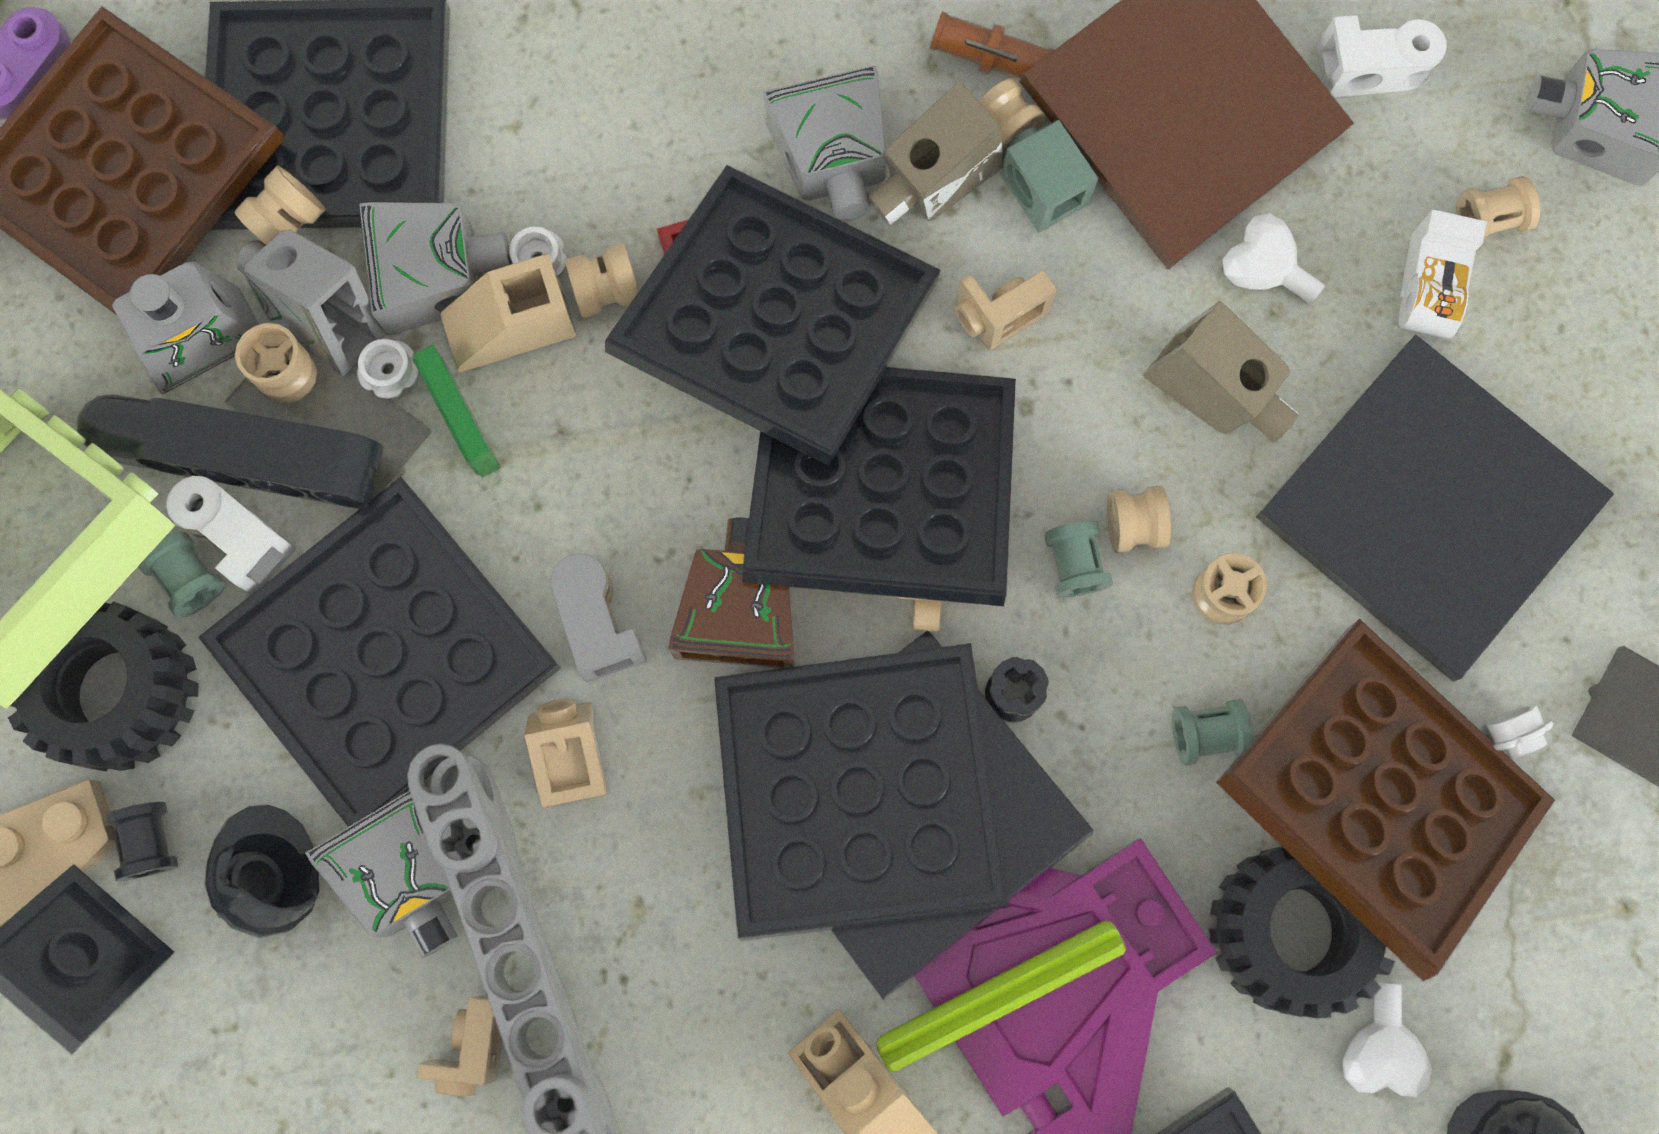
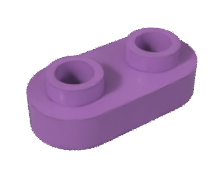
M38 7L23 8L13 13L0 27V119L9 118L70 45V38L65 28L52 13Z

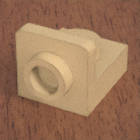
M1042 270L1026 281L1021 276L1008 281L992 296L993 301L991 302L975 278L970 274L959 281L957 305H955L954 309L964 330L973 338L979 335L988 349L991 350L1051 312L1057 288Z
M565 698L540 705L536 709V713L528 716L524 736L541 807L544 808L606 795L607 783L593 726L594 712L592 703L576 704L574 699Z
M488 996L469 997L467 1009H459L457 1012L452 1033V1049L461 1051L459 1062L431 1059L419 1063L417 1078L435 1080L434 1092L455 1096H474L477 1085L484 1086L497 1080L502 1037Z

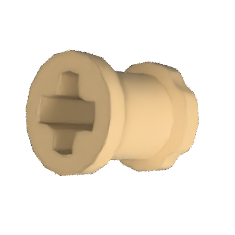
M1525 176L1513 178L1508 182L1507 186L1489 191L1479 192L1473 188L1463 190L1457 198L1456 215L1487 221L1484 240L1489 234L1513 228L1520 232L1530 231L1537 227L1540 220L1541 210L1537 190L1533 182Z

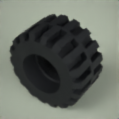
M114 601L111 604L105 602L10 705L15 707L17 711L9 716L8 720L13 730L27 733L23 742L34 751L46 753V758L106 772L107 769L117 771L134 769L135 760L150 763L160 757L157 745L164 744L172 747L181 735L174 728L179 721L190 723L195 710L186 708L187 697H198L199 683L187 679L188 673L197 670L192 656L181 652L186 644L179 635L167 630V625ZM119 652L124 660L127 672L123 695L109 713L89 722L80 704V689L83 679L97 661L110 654Z
M1283 847L1260 851V854L1257 856L1247 857L1236 865L1239 869L1236 874L1226 875L1219 886L1220 889L1225 891L1222 899L1213 900L1210 911L1211 915L1218 916L1217 929H1209L1210 942L1219 944L1222 955L1215 957L1221 971L1232 974L1234 979L1230 984L1240 994L1250 995L1254 998V1004L1268 1010L1298 1017L1320 1019L1332 1018L1333 1012L1347 1014L1360 1008L1357 1003L1358 998L1372 999L1381 989L1374 979L1378 974L1390 975L1395 961L1384 957L1386 946ZM1295 889H1302L1310 893L1323 905L1329 916L1332 929L1331 943L1326 955L1315 967L1307 971L1294 970L1281 959L1275 950L1270 933L1271 916L1276 904L1287 892Z

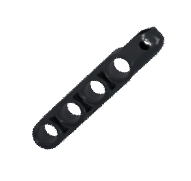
M117 394L100 395L86 403L77 416V432L86 439L84 445L88 447L91 443L95 444L120 464L157 470L183 477L202 476L216 483L357 509L368 508L374 486V474L378 471L384 449L383 445L379 442L351 432L162 398L144 400Z

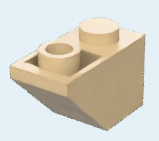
M548 253L485 273L440 313L456 369L459 373L577 337L559 278Z
M840 1009L788 1052L844 1134H938Z

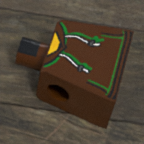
M736 517L728 519L724 551L711 549L696 550L669 641V650L674 659L779 669L794 667L795 658L789 587L742 583V568L749 518Z

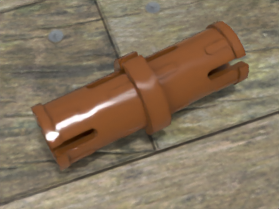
M943 11L940 14L929 48L979 64L978 71L990 74L991 69L1017 78H1021L1023 73L1054 51V49H1046L1004 34L1005 27L994 24L993 28L989 29L947 15ZM966 39L1016 55L1018 58L1013 59L966 42Z

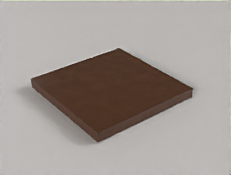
M1121 0L1023 73L1019 80V83L1044 112L1050 122L1054 123L1057 120L1061 122L1098 177L1100 185L1168 270L1354 124L1257 0Z
M101 6L0 127V229L117 315L112 307L113 302L130 292L133 283L138 278L148 274L161 276L186 261L285 139V136L269 121Z
M1360 618L1345 630L1216 781L1238 805L1423 982L1439 974L1555 801L1550 794L1502 750H1496L1493 747L1495 744Z

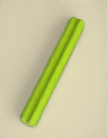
M1102 921L880 1035L876 1040L879 1055L887 1069L896 1072L1123 955L1126 951L1124 941L1111 921Z

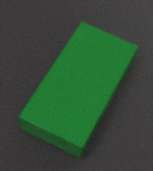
M432 344L413 354L415 358L412 360L468 465L477 476L480 475L482 478L500 469L501 466L454 377L434 345Z

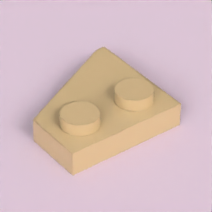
M88 779L0 815V926L73 864L85 872L91 866L98 865L116 846L113 828L105 826L103 816L110 811L100 781Z

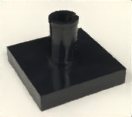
M73 864L0 926V994L73 1055L175 952Z

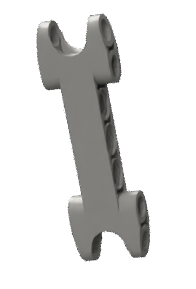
M444 744L428 746L420 751L412 760L407 774L408 786L429 850L435 861L443 866L524 1100L522 1113L527 1134H620L604 1085L598 1075L593 1072L515 853V835L493 775L486 764L473 756L465 755L453 746ZM448 757L440 762L434 770L430 793L424 785L423 775L425 768L436 758ZM458 767L459 775L457 782L451 790L446 792L445 784L447 777L451 771ZM475 835H478L481 840L473 844V851H470L468 845H471L475 841ZM501 887L511 898L512 907L510 915L505 922L498 926H492L485 920L481 906L484 897L489 891ZM517 951L529 956L535 969L533 981L523 991L515 990L509 986L504 976L506 961ZM537 1017L549 1020L557 1029V1047L550 1056L536 1054L527 1043L526 1034L528 1027ZM560 1097H572L574 1101L572 1110L560 1111L557 1106L558 1099Z

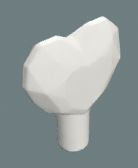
M1270 213L1254 216L1245 228L1244 242L1232 247L1222 260L1224 276L1237 287L1250 290H1267L1283 285L1309 305L1315 301L1325 287V284L1297 265V246L1292 233L1284 220Z
M1377 983L1381 989L1374 996V1021L1358 1031L1350 1042L1342 1060L1344 1078L1357 1092L1375 1093L1388 1087L1401 1096L1418 1097L1430 1086L1431 1064L1418 1038L1402 1025V985Z

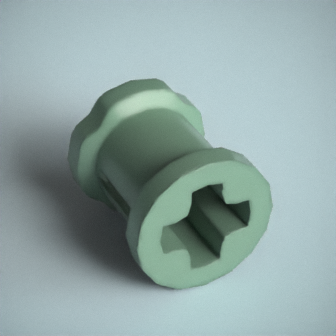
M1080 521L1065 524L1045 532L1046 546L1053 548L1060 582L1055 586L1058 597L1083 596L1107 589L1113 585L1111 574L1103 571L1096 540L1100 533L1098 521Z
M176 532L165 536L138 566L143 574L154 576L170 598L168 603L170 611L174 616L182 617L194 614L208 606L225 588V583L218 574L209 573L192 551L194 541L185 532Z
M1242 699L1227 701L1224 707L1190 712L1188 707L1181 706L1175 707L1173 710V738L1178 756L1184 765L1196 764L1198 757L1234 751L1236 756H1239L1253 739L1250 715Z

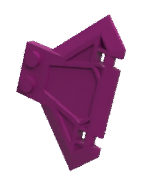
M1141 838L1136 839L1083 875L1050 868L1009 900V908L998 909L914 976L935 1008L1102 921H1111L1116 926L1125 944L1126 951L1123 955L955 1041L1002 1117L1021 1107L1034 1127L1028 1134H1132L1158 992L1217 953ZM1056 1083L1059 1084L1071 1103L1058 1113L1055 1112L1043 1093Z

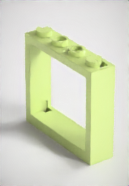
M20 388L11 396L0 389V453L22 431L112 501L1 618L0 706L5 709L10 707L175 526L174 523L150 504L158 495L153 488L132 472L122 481L117 478L124 468L95 444L91 443L84 452L81 451L79 448L86 442V439L56 415L47 423H44L43 420L50 413Z

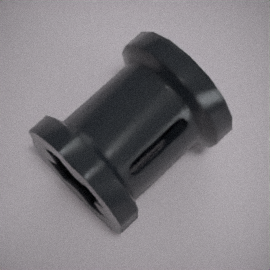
M1011 657L1001 662L988 679L984 690L985 699L1003 721L1008 723L1022 722L1030 718L1046 701V690L1049 680L1044 669L1036 661ZM1005 677H1008L1014 684L1021 680L1028 683L1030 689L1024 695L1027 704L1019 697L1011 701L1004 698L1002 692L1008 685Z
M166 802L133 805L109 812L103 816L105 826L113 828L120 867L114 871L115 881L145 878L179 867L177 857L169 855L162 821V816L168 813Z

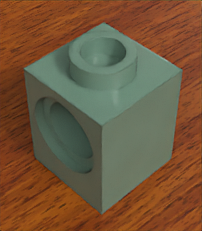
M1059 120L1041 130L1036 126L1030 127L1013 138L1007 147L1001 171V177L1038 233L1089 205L1098 181V177Z

